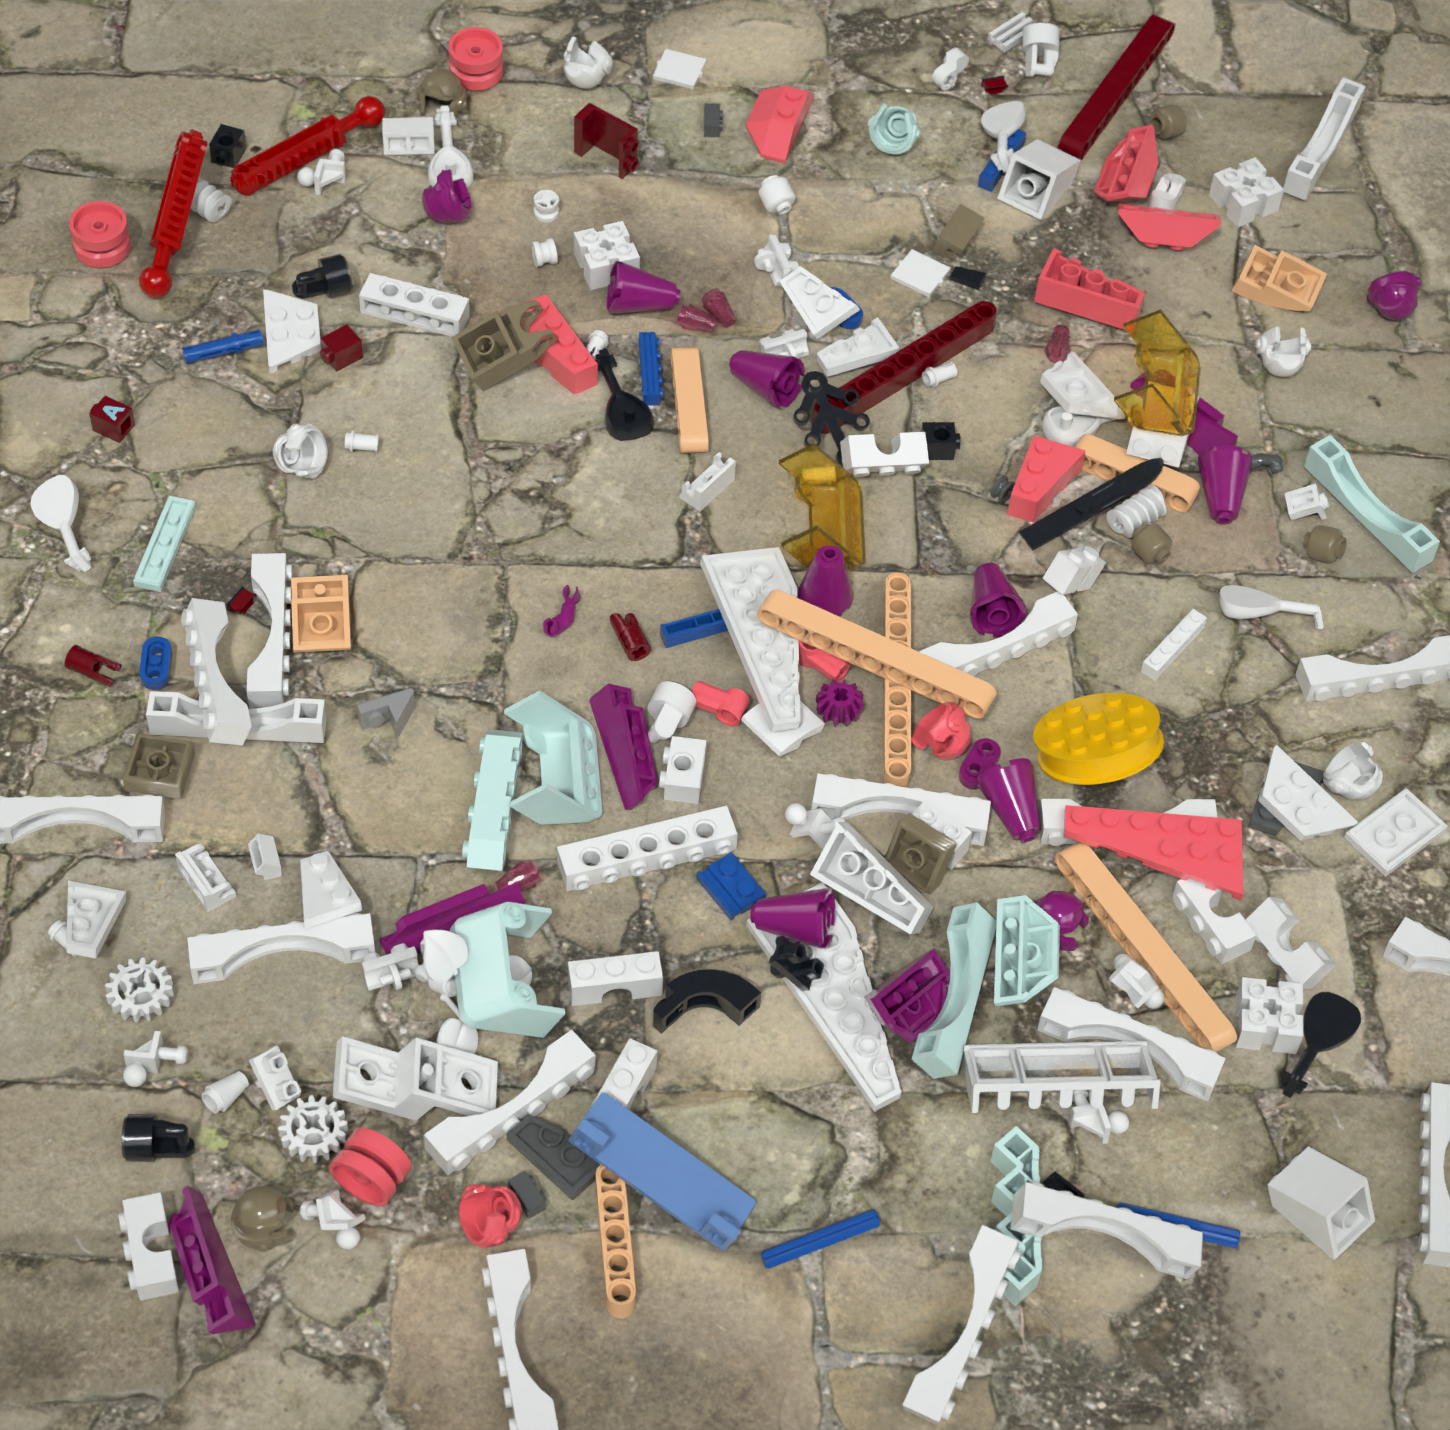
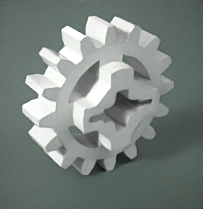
M141 957L139 964H135L132 959H129L128 967L125 968L120 964L117 965L119 973H110L111 983L105 984L108 1005H111L113 1013L116 1014L121 1011L123 1020H126L131 1015L134 1018V1023H138L140 1016H145V1019L150 1021V1014L153 1012L159 1016L162 1015L161 1006L169 1007V997L174 995L171 975L167 974L166 967L158 968L156 960H153L148 965L143 957ZM155 980H156V981L159 983V985H160V988H159V989H157V988H156V984H154V981H155ZM120 991H123L124 1000L119 995Z
M313 1095L309 1096L307 1103H304L300 1098L297 1099L298 1107L294 1108L288 1105V1116L281 1115L280 1117L282 1126L278 1127L279 1136L282 1137V1147H289L288 1150L291 1157L299 1153L301 1162H304L307 1156L312 1157L313 1163H317L318 1156L323 1155L326 1160L330 1159L329 1151L332 1150L338 1153L340 1151L339 1143L346 1142L345 1132L348 1131L347 1121H344V1111H338L335 1101L327 1105L326 1097L324 1096L319 1102H315ZM331 1122H333L334 1124V1130L332 1133H330L329 1130ZM294 1125L297 1126L295 1137L292 1133Z

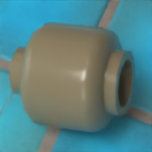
M1167 105L1153 111L1149 125H1153L1155 136L1159 139L1174 138L1185 131L1186 116L1179 106Z
M1145 523L1132 534L1131 538L1133 541L1131 547L1145 563L1152 564L1158 562L1160 564L1171 555L1169 550L1172 546V539L1158 524L1153 523L1149 525Z
M1317 525L1311 532H1307L1303 542L1304 548H1307L1309 558L1325 563H1333L1338 558L1341 559L1347 545V540L1339 529L1324 525Z

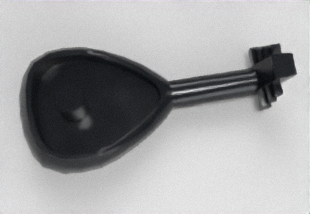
M607 348L599 350V354L595 355V361L598 364V371H602L612 394L607 402L605 411V426L608 433L619 441L635 440L650 434L654 426V417L650 408L636 396L621 390L612 370L613 367H617L613 354L610 355Z
M1320 992L1312 997L1304 1014V1036L1307 1048L1291 1074L1285 1070L1282 1071L1279 1088L1284 1090L1283 1095L1291 1099L1295 1092L1300 1094L1308 1085L1302 1079L1317 1054L1335 1049L1345 1044L1355 1035L1361 1023V1013L1353 1003L1331 992Z

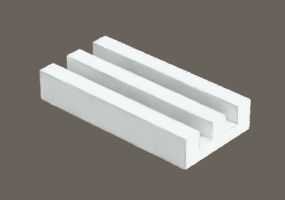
M1021 12L988 33V40L1005 53L1023 41V31L1018 34L1017 32L1029 23H1032L1033 19L1030 17L1026 19V14Z

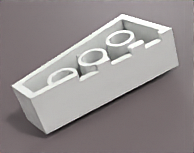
M848 822L837 823L810 875L910 935L920 933L934 906Z

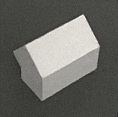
M257 833L248 843L255 874L262 875L264 880L282 877L281 865L273 836Z

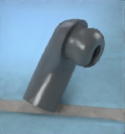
M1255 454L1252 455L1251 469L1268 465L1269 472L1276 473L1283 470L1284 467L1281 463L1283 460L1279 455Z

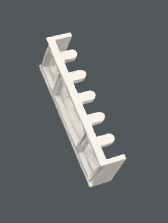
M1147 1041L964 1045L963 1075L972 1113H978L980 1092H997V1106L999 1109L1005 1110L1010 1106L1011 1091H1028V1105L1032 1109H1037L1041 1105L1042 1091L1059 1090L1058 1100L1062 1108H1069L1072 1105L1073 1090H1090L1089 1100L1091 1106L1097 1108L1103 1104L1104 1089H1121V1103L1123 1106L1129 1107L1134 1103L1135 1089L1141 1088L1146 1089L1151 1108L1158 1109L1161 1080L1157 1079L1148 1051Z

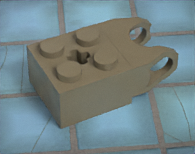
M537 300L509 306L501 312L495 311L451 337L472 381L482 391L487 390L539 359L558 339L551 329L529 333L530 325L543 311L541 304Z

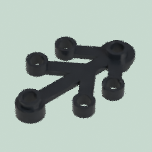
M818 371L808 372L801 382L805 396L800 408L793 415V421L798 426H805L810 419L809 410L815 399L819 412L810 433L805 436L804 446L808 450H815L819 447L821 443L820 435L826 423L838 449L835 457L836 463L843 469L840 442L845 439V436L837 420L852 425L857 431H864L868 428L870 419L864 413L855 415L831 405L827 399V396L841 400L846 407H854L859 400V394L856 390L848 389L844 391L828 384V380L823 373ZM817 380L820 386L813 387L811 381ZM846 395H853L855 401L849 402L846 399ZM797 414H804L806 416V420H799L797 418ZM857 419L865 420L866 425H858ZM808 438H815L817 440V444H809Z

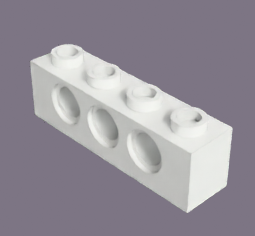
M372 273L369 274L359 294L360 313L451 337L464 330L470 317L469 298Z

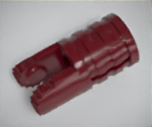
M619 613L611 614L609 618L610 623L630 661H639L648 656L651 646L634 614L628 613L624 619Z
M73 645L70 648L64 663L65 668L74 670L110 688L114 683L111 678L98 674L102 665L113 671H120L122 667L121 664L88 651L79 645Z

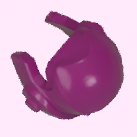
M450 169L442 170L437 176V183L434 187L430 185L422 193L423 209L434 222L451 223L458 221L462 223L469 218V214L472 211V203L463 178L455 181L452 180V171Z
M1408 271L1393 272L1381 276L1371 282L1368 288L1367 300L1373 306H1376L1380 314L1387 319H1405L1417 307V293L1420 290L1422 281L1415 273Z
M1050 891L1046 896L1038 899L1035 904L1059 923V950L1075 951L1076 948H1079L1076 940L1072 937H1065L1062 934L1071 933L1078 924L1082 928L1088 925L1089 919L1083 911V903L1069 892Z

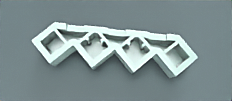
M489 729L486 736L480 739L479 754L483 755L480 771H475L474 788H477L475 804L470 805L468 813V823H471L469 841L464 840L462 858H467L468 868L502 871L505 866L507 837L511 830L512 819L510 801L514 800L516 796L518 766L522 757L524 732Z
M1017 1126L994 1145L990 1161L1005 1175L995 1185L991 1203L1006 1216L995 1227V1231L1017 1240V1250L1022 1252L1015 1270L1009 1268L1004 1278L1005 1281L1009 1282L1004 1296L1014 1306L1018 1305L1038 1286L1042 1272L1041 1238L1011 1230L1014 1194L1026 1182L1040 1183L1039 1146Z

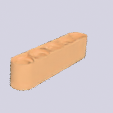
M698 347L671 348V368L680 452H708V431Z
M1090 434L1082 435L1075 448L1086 450L1082 470L1106 481L1115 478L1142 462L1148 461V459L1126 454V449ZM1163 466L1162 472L1157 479L1149 484L1155 485L1161 491L1166 507L1178 512H1187L1201 490L1199 483L1195 479L1166 466Z
M599 1165L596 1170V1200L606 1307L612 1316L626 1318L635 1309L636 1297L625 1181L604 1166ZM610 1178L616 1180L617 1182L613 1184H606L603 1181L605 1179ZM610 1207H616L619 1209V1211L616 1213H609L606 1211V1209ZM612 1236H619L623 1240H621L620 1242H612L609 1240V1238ZM616 1265H621L625 1268V1270L621 1272H615L611 1268ZM624 1295L629 1299L624 1302H618L614 1297Z

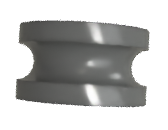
M1006 476L1000 477L992 487L990 495L993 498L998 497L1000 503H1005L1011 497L1015 482H1008Z

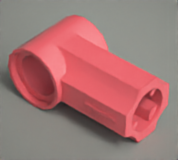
M799 640L800 665L808 668L813 667L832 681L834 679L838 683L845 677L851 663Z
M702 681L696 682L692 688V693L696 698L695 707L716 714V717L722 723L729 726H737L750 703L748 694L737 688H730L726 691Z

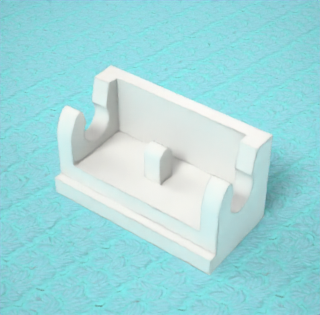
M433 117L383 118L384 155L434 154Z
M720 452L713 457V464L691 484L689 481H686L682 485V492L679 494V498L699 512L735 480L736 461L729 458L724 464L721 461L722 455Z
M196 844L183 852H177L175 856L179 872L206 911L209 912L235 898L236 892L210 858L209 853L206 850L203 851L205 849L203 844Z

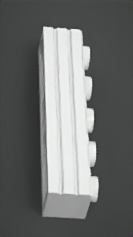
M1192 609L1144 660L1141 673L1156 681L1205 628L1207 617Z

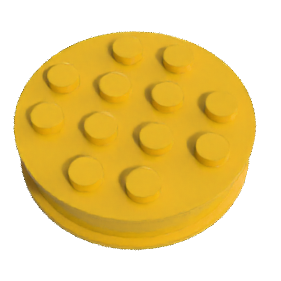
M1126 693L1091 694L1062 703L1043 715L1034 728L1033 739L1036 747L1039 749L1037 754L1038 764L1041 770L1049 777L1070 784H1102L1132 776L1150 766L1159 757L1164 748L1163 733L1159 729V711L1149 700Z

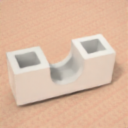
M925 432L899 433L891 439V455L884 454L878 450L874 434L848 435L840 442L844 474L853 473L854 477H864L870 475V472H879L880 476L895 474V471H904L908 475L920 473L921 469L929 464Z
M1192 879L1177 881L1172 896L1173 902L1177 909L1183 911L1187 916L1193 931L1199 933L1212 956H1216L1219 962L1224 964L1252 950L1256 934L1240 912L1231 917H1220L1211 910V908L1218 905L1223 890H1210L1205 888L1206 884Z
M1268 897L1246 919V922L1255 932V940L1263 943L1268 949V957L1276 965H1281L1287 973L1285 977L1288 982L1303 983V989H1312L1337 965L1319 943L1305 941L1298 949L1294 950L1289 941V934L1291 929L1300 920L1283 899Z
M659 951L568 962V984L571 1005L602 1003V996L614 989H627L631 991L632 999L662 996L663 975Z
M629 1038L593 1104L600 1094L605 1092L630 1110L637 1092H644L657 1068V1050Z
M161 1192L122 1200L124 1212L118 1213L121 1232H128L129 1241L123 1242L126 1261L132 1260L134 1270L128 1271L131 1290L137 1289L140 1301L179 1293L171 1250L153 1252L147 1249V1245L153 1239L169 1235Z

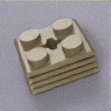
M138 733L122 778L124 790L181 799L195 756L193 742Z
M909 813L899 821L884 858L907 881L927 894H931L934 889L940 886L957 844L948 836Z

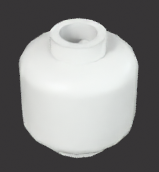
M778 175L770 176L762 181L758 191V195L769 213L783 215L792 209L791 205L796 199L789 181Z

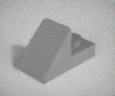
M409 688L358 704V721L362 730L370 727H379L383 723L390 721L398 738L415 709L413 689Z

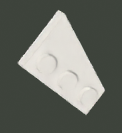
M801 266L779 281L816 339H819L860 310L855 303L847 300L839 292L825 285L820 279Z
M877 317L871 321L869 327L865 329L860 327L853 331L852 337L846 340L839 339L817 352V362L828 377L883 361L898 352L900 348Z
M329 851L317 853L300 860L305 929L362 911L360 899Z
M68 881L67 953L97 958L126 902V891Z

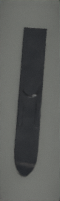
M1151 459L1130 468L1019 531V534L1031 550L1034 551L1151 484L1162 472L1163 459Z

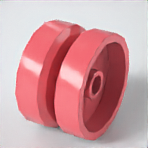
M471 27L460 30L451 37L448 44L449 70L460 78L461 84L465 89L472 91L486 90L500 82L503 76L502 40L496 33L481 27Z
M93 201L79 206L72 213L69 226L74 254L80 262L87 266L104 268L116 265L128 256L131 243L126 214L121 207L112 202Z
M356 1128L345 1142V1150L339 1151L329 1165V1172L344 1190L357 1199L376 1207H384L388 1204L396 1192L395 1184L403 1182L412 1169L411 1161L398 1145L384 1135L367 1128Z

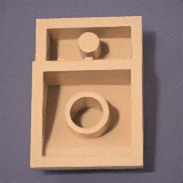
M1254 245L1246 258L1232 292L1276 308L1310 311L1327 273L1282 250L1276 256Z
M348 575L291 578L294 653L351 650Z

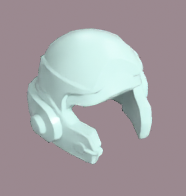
M884 103L877 114L868 120L870 138L873 144L879 150L888 154H902L908 151L921 134L913 111L903 107L888 108Z

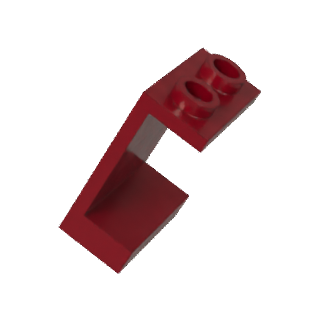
M590 102L574 116L575 154L583 157L595 146L619 159V178L622 180L630 172L635 171L639 163L638 128Z

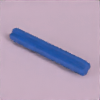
M1123 1202L1117 1205V1208H1127L1136 1214L1155 1216L1164 1222L1175 1225H1187L1192 1230L1203 1232L1202 1241L1231 1248H1237L1240 1241V1231L1237 1229Z
M870 1209L773 1246L761 1252L762 1262L766 1268L770 1269L872 1230L880 1225L879 1216L874 1209Z

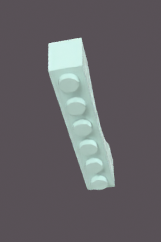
M1331 435L1310 446L1304 467L1412 573L1433 561L1440 541L1422 523L1405 519L1386 507L1362 480L1345 448Z
M977 902L953 907L947 929L951 960L947 997L936 1020L927 1029L918 1034L912 1060L933 1079L958 1074L964 1045L968 1037L996 931L997 921Z

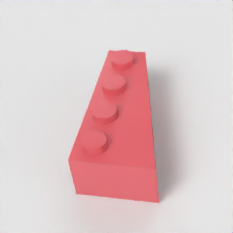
M1053 248L1039 276L1034 302L1133 332L1141 314L1145 292L1118 279L1111 281L1105 277L1104 272L1096 268L1091 271L1081 266L1082 261L1074 257L1069 260L1061 256L1062 251Z
M544 294L530 300H537L541 304L543 311L530 325L529 333L551 329L558 338L534 362L540 367L544 366L551 372V376L574 395L596 386L598 382L597 362L549 297Z

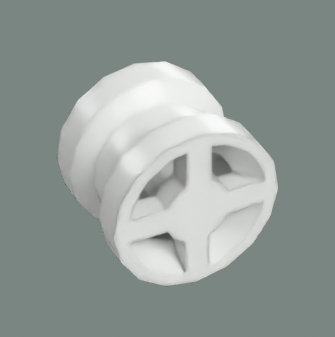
M552 190L537 192L533 198L535 218L545 223L556 220L559 216L558 195Z
M553 238L546 239L542 243L538 241L531 242L532 257L536 267H541L544 263L548 262L550 264H557V251Z

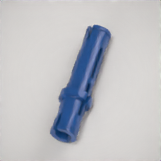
M260 329L242 334L232 333L231 336L182 347L186 364L228 353L235 352L239 354L242 350L264 346V341Z

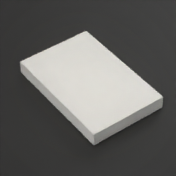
M1405 788L1347 831L1344 839L1386 877L1446 832L1448 826Z

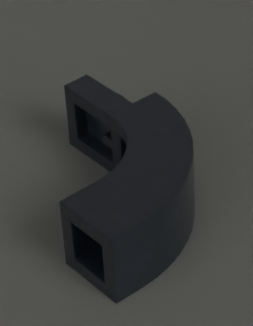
M713 969L688 972L678 976L666 985V997L660 1000L653 1009V1027L662 1034L683 1014L699 1007L717 1009L740 1026L760 1008L761 992L747 980L730 972Z

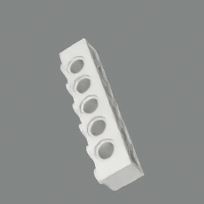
M723 806L558 846L557 864L566 891L584 890L592 885L612 883L620 878L632 875L641 876L648 871L669 869L685 862H698L705 857L713 855H726L736 850L738 834L728 807ZM621 856V857H624V858H623V859H617V858H615V857ZM593 863V864H596V865H594V866H588V865H586V864Z

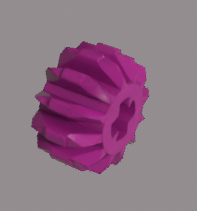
M832 679L830 685L823 683L821 691L816 695L818 715H823L824 723L833 721L834 727L838 723H843L847 727L850 721L857 722L859 714L864 709L862 691L857 690L856 683L847 685L845 679L841 683H837L834 679Z

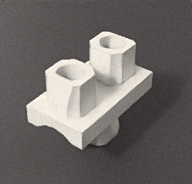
M769 235L767 238L768 244L765 248L758 250L754 263L759 270L769 272L775 286H782L779 281L796 270L799 265L797 261H788L791 255L789 244L779 243L776 235Z
M791 329L784 331L782 336L773 339L769 336L762 338L759 341L760 351L762 353L794 356L796 358L809 355L806 342L807 332L804 329L798 331Z
M404 943L393 946L391 954L380 957L379 954L373 952L364 955V962H362L365 982L369 991L392 983L395 990L402 989L401 981L415 977L414 970L418 966L415 947L408 948Z
M278 1045L272 1046L265 1052L249 1059L250 1065L257 1077L255 1084L257 1088H262L272 1110H277L301 1096V1089L297 1081H294L287 1066V1059L284 1053H281Z

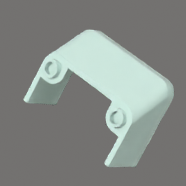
M540 690L504 709L505 715L523 725V740L526 746L540 754L542 782L540 787L510 801V807L541 825L587 823L601 817L602 801L597 740L592 725L586 719Z
M505 902L462 916L451 926L450 932L462 937L468 948L467 961L463 966L457 968L458 974L455 976L459 1016L467 1026L476 1029L544 1038L565 1015L564 1008L537 1005L536 994L533 988L525 982L512 980L507 935L531 938L552 914L551 908Z

